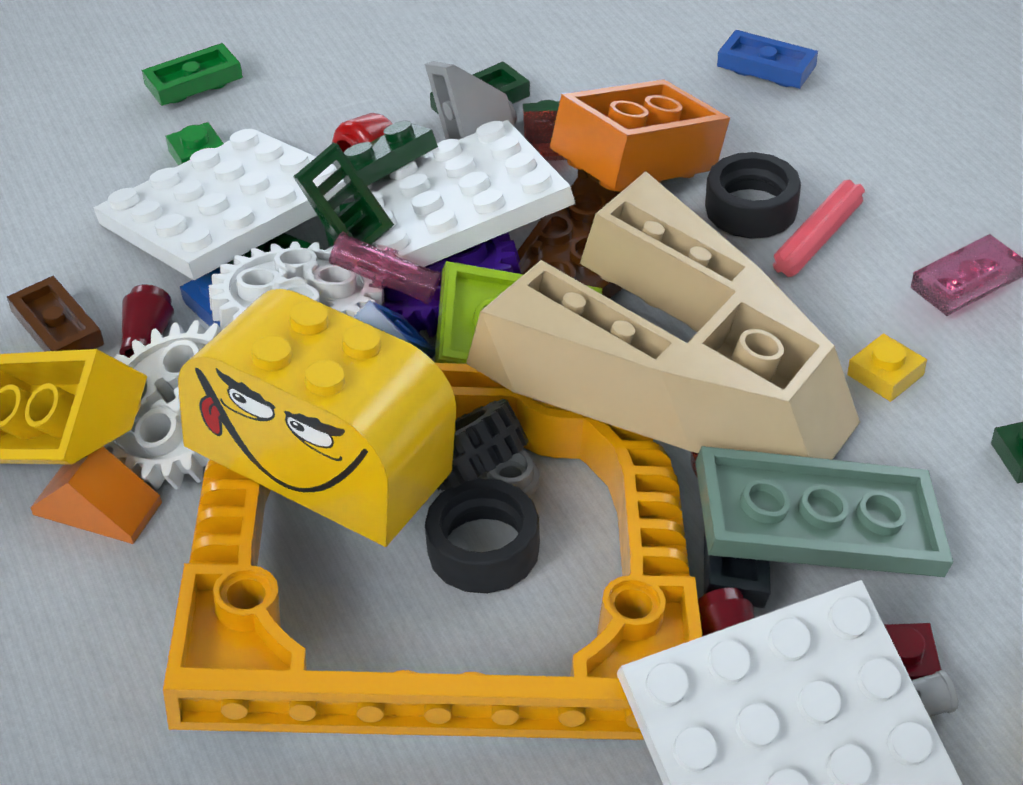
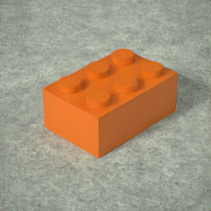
M665 79L561 94L550 149L566 158L570 166L584 170L598 179L602 187L620 192L645 171L659 183L663 180L678 177L691 178L695 174L710 171L711 167L719 160L730 117Z

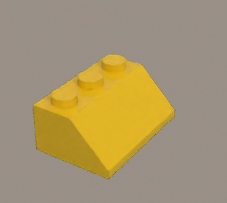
M98 349L0 354V464L72 465L132 430L136 414L140 409L147 375Z

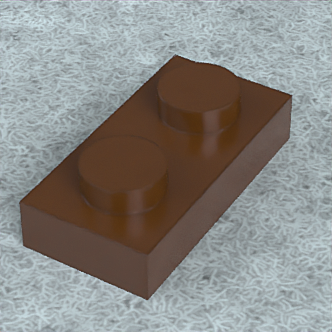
M54 275L7 296L11 312L44 352L96 349L105 345L100 328Z

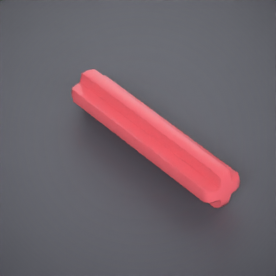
M850 179L844 180L774 254V270L777 273L783 272L787 277L795 276L862 204V194L865 192L864 187L861 184L855 185Z

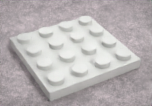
M508 120L503 122H487L478 127L474 134L459 140L447 139L437 143V148L367 186L394 225L369 246L364 253L371 260L373 268H376L379 277L384 279V283H387L574 205L575 200L570 185ZM352 196L343 203L353 202L355 199Z
M244 129L232 134L230 141L224 143V145L218 148L199 150L191 155L189 161L175 168L158 170L150 176V180L134 188L117 190L109 195L107 201L93 208L100 225L185 276L196 280L219 268L221 264L234 260L235 255L241 256L251 251V249L317 216L293 178L315 156L257 130ZM331 164L313 180L315 185L318 187L337 170L336 167ZM341 180L324 195L325 199L328 201L346 185L345 182Z
M862 580L622 665L617 672L618 679L663 785H963Z

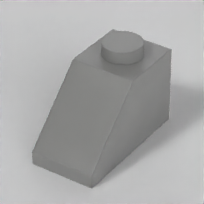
M436 61L425 64L446 140H459L474 134L478 127L491 121L503 122L508 120L515 127L517 121L516 111L508 100L507 94L454 64Z

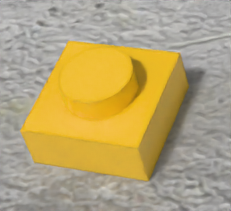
M883 333L849 359L847 375L891 402L924 375L927 359Z

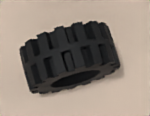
M501 399L490 402L484 407H478L472 412L457 418L455 422L452 472L437 488L438 491L440 489L441 491L447 490L450 487L455 488L462 485L465 481L470 482L478 478L484 472H490L497 468L496 466L511 459L512 455L522 451L524 446L529 443L517 416L507 400Z

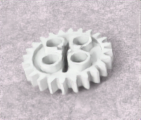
M292 242L290 248L282 249L274 243L271 244V251L263 252L256 248L251 249V258L235 255L234 265L221 264V274H213L212 285H209L213 321H220V328L222 330L263 293L273 289H286L300 293L353 318L369 300L382 306L384 303V279L379 277L376 268H371V260L369 258L357 260V258L355 259L346 253L339 254V247L337 245L327 250H320L319 242L312 243L308 248H301L298 242Z
M194 320L187 333H185L178 322H174L167 337H163L155 328L151 332L150 344L144 346L135 339L132 341V348L135 354L130 358L119 354L114 357L120 362L147 375V380L141 397L140 409L136 414L132 430L106 444L104 447L155 491H158L164 479L175 490L180 489L184 474L188 473L197 483L202 482L203 467L206 466L209 459L185 447L183 444L178 377L182 366L222 331L216 323L206 331L198 320Z

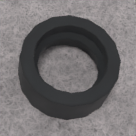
M758 152L730 155L713 165L708 174L705 198L707 216L718 229L733 236L751 239L766 238L784 232L795 221L799 206L801 181L798 172L787 161L774 155ZM754 189L765 191L776 197L752 201L738 198L730 193L738 190Z
M477 478L470 482L465 481L460 486L450 487L441 492L428 508L425 521L427 553L433 571L448 585L464 592L485 594L509 589L525 579L538 561L540 547L539 515L533 500L517 486L498 479ZM479 519L498 520L512 526L518 532V535L512 542L500 549L487 552L467 551L453 545L448 540V536L454 529L466 522Z

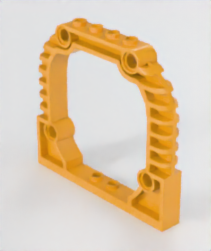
M435 363L444 373L453 390L456 401V420L458 417L468 414L478 407H484L490 402L505 399L509 402L528 438L529 443L524 448L541 456L580 459L608 486L618 517L622 576L610 581L605 587L597 637L573 655L570 677L485 675L479 672L439 674L417 673L410 670L395 672L307 670L306 648L297 643L281 628L277 580L271 572L257 566L265 504L271 490L209 459L203 477L189 563H184L163 685L168 729L644 740L618 679L617 672L619 668L630 662L702 637L695 577H690L679 483L672 468L670 457L665 449L655 443L652 438L514 393L467 364Z

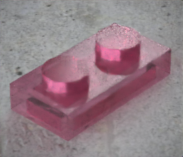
M988 234L913 272L910 288L944 315L949 316L1022 278L1023 258L991 234Z

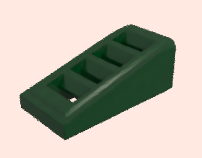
M334 142L293 176L334 242L342 252L355 259L394 225L342 149ZM333 163L337 170L317 187L313 180ZM343 180L346 185L327 201L324 195ZM352 195L355 200L337 215L334 210ZM361 209L363 215L346 228L344 223Z

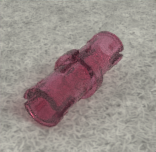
M341 232L337 237L329 257V264L339 266L372 280V286L383 290L387 286L421 300L427 305L431 302L442 275L439 271L435 272L399 257V251L388 246L385 250H382L348 236L345 232Z

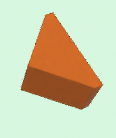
M103 446L72 465H63L30 508L35 516L134 544L162 504V500L154 489Z

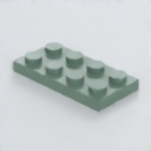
M705 446L700 448L695 464L708 555L945 577L953 564L929 470Z

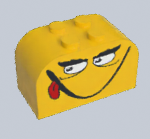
M273 289L263 293L180 369L178 388L183 444L185 447L384 547L390 544L452 472L456 401L451 385L441 369L431 358L412 344L300 293L286 289Z

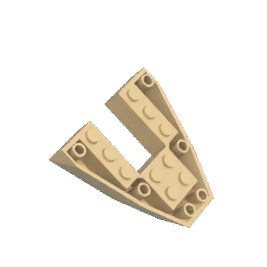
M646 171L595 214L580 264L597 273L605 281L614 283L643 299L646 304L659 308L687 324L692 330L697 332L688 343L682 341L540 260L480 311L466 362L467 365L514 393L695 453H699L701 446L833 460L860 423L835 346L754 262Z

